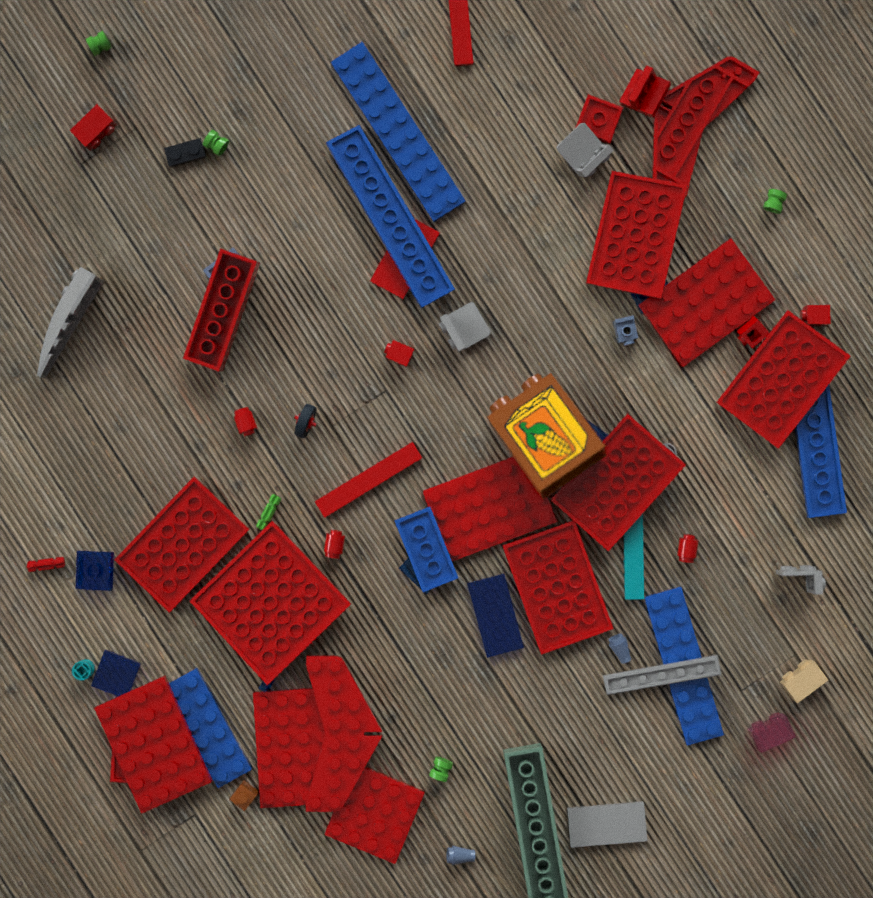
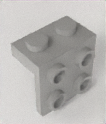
M580 123L556 147L561 156L577 175L581 177L593 175L597 170L596 167L600 163H605L614 151L610 145L602 144L585 123Z
M473 302L466 304L449 315L441 316V322L438 323L442 332H447L450 337L448 342L453 350L456 349L458 353L490 335L488 326Z
M800 565V569L792 566H780V570H775L776 574L781 576L806 575V592L815 595L823 594V590L826 588L825 578H822V571L817 570L816 566Z

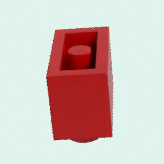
M96 104L69 131L91 151L101 144V140L105 136H109L114 132L117 124Z

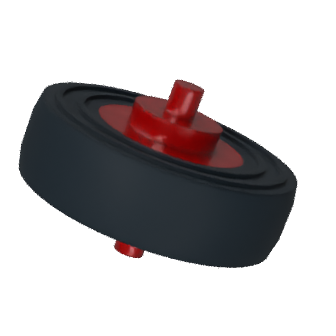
M306 404L299 416L295 415L294 419L297 421L294 435L304 439L312 426L316 427L317 423H314L317 408L315 406Z

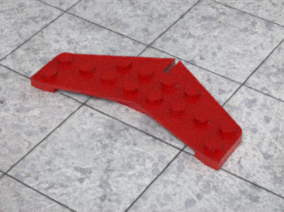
M729 56L669 90L662 103L670 107L671 110L660 105L654 116L652 178L687 185V196L704 128L755 81L760 72L737 58Z
M307 655L306 667L324 727L325 737L306 799V812H338L346 803L383 736L364 735V732H383L342 657L337 655Z

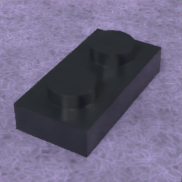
M201 138L164 148L170 168L207 158Z

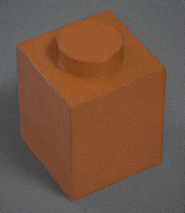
M243 780L229 800L245 811L259 791Z

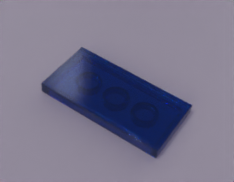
M504 573L467 583L487 658L524 648Z

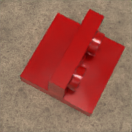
M646 65L643 71L636 69L619 103L622 106L654 118L671 86V82L656 76L654 69Z

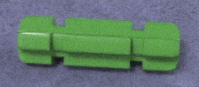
M275 494L271 495L270 502L267 503L261 515V520L259 519L256 527L261 530L268 525V521L270 522L277 509L276 505H279L281 498Z

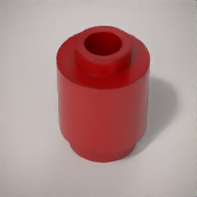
M249 407L234 411V420L239 434H244V437L254 434L257 425Z
M331 530L330 533H326L325 557L340 559L345 542V535H342V531Z
M684 534L683 537H679L678 561L694 563V559L697 557L699 540L695 539V535Z

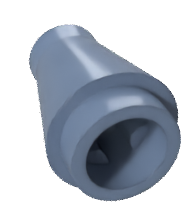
M616 634L609 638V647L618 657L621 664L631 661L627 638L623 634Z
M452 845V847L447 848V863L457 865L474 862L475 850Z

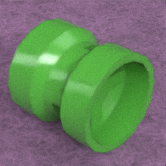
M104 31L99 32L95 37L90 36L86 38L87 44L94 56L99 55L102 50L107 51L112 48Z
M211 130L203 141V146L207 149L211 148L217 156H221L229 145V140L225 137H220L219 133L215 130Z
M769 189L767 194L768 200L764 202L763 209L771 213L781 214L783 209L782 202L786 201L787 194L777 189Z
M436 756L434 768L431 769L429 776L436 780L447 782L448 772L452 769L453 762Z

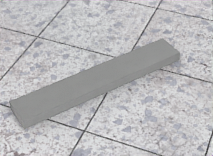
M718 655L607 674L603 675L606 694L610 695L722 675Z

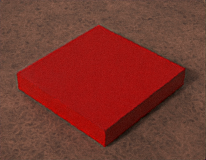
M588 94L576 127L580 123H585L600 141L610 144L624 107Z

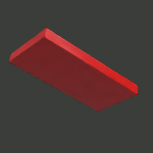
M415 219L432 249L440 232ZM386 251L370 282L404 300L409 287L389 252Z

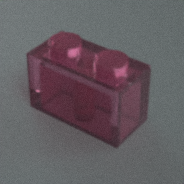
M779 712L770 715L768 720L763 722L759 720L752 723V727L748 728L753 743L760 753L796 738L787 716Z

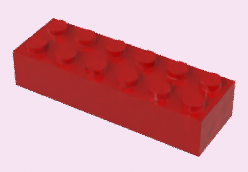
M220 248L183 359L219 372L224 370L260 262Z

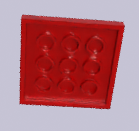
M365 767L343 808L338 812H333L324 835L396 864L425 791Z

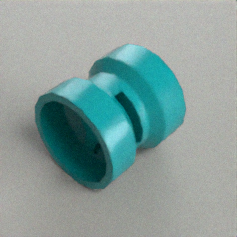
M83 659L72 667V675L77 680H86L95 672V665L89 659Z

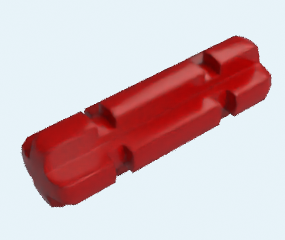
M56 557L55 560L54 558L40 559L38 562L36 560L27 562L28 572H36L37 569L38 571L55 569V567L57 569L65 567L64 557Z

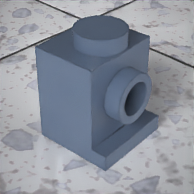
M634 315L613 321L618 344L623 343L624 346L634 344V340L638 339ZM624 328H629L630 334H625Z

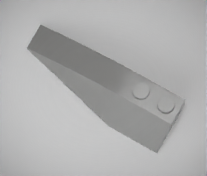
M82 267L74 271L70 285L63 289L61 293L62 298L50 321L41 350L37 376L41 378H46L104 283V280Z

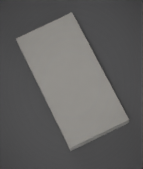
M643 801L567 808L571 848L647 841Z

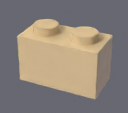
M804 660L798 664V669L794 672L789 671L782 677L783 680L780 681V684L792 700L799 703L826 683L828 679L815 661Z

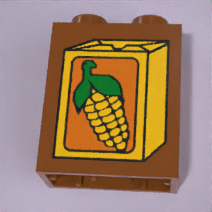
M552 373L544 378L540 374L531 376L521 386L524 392L512 400L509 396L499 398L490 406L489 409L492 414L487 416L492 429L542 499H545L607 456L605 445Z

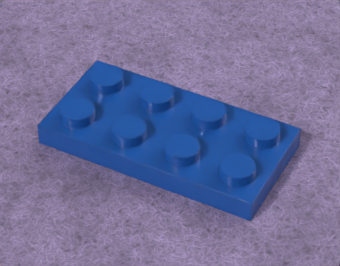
M431 507L395 520L422 592L458 579Z

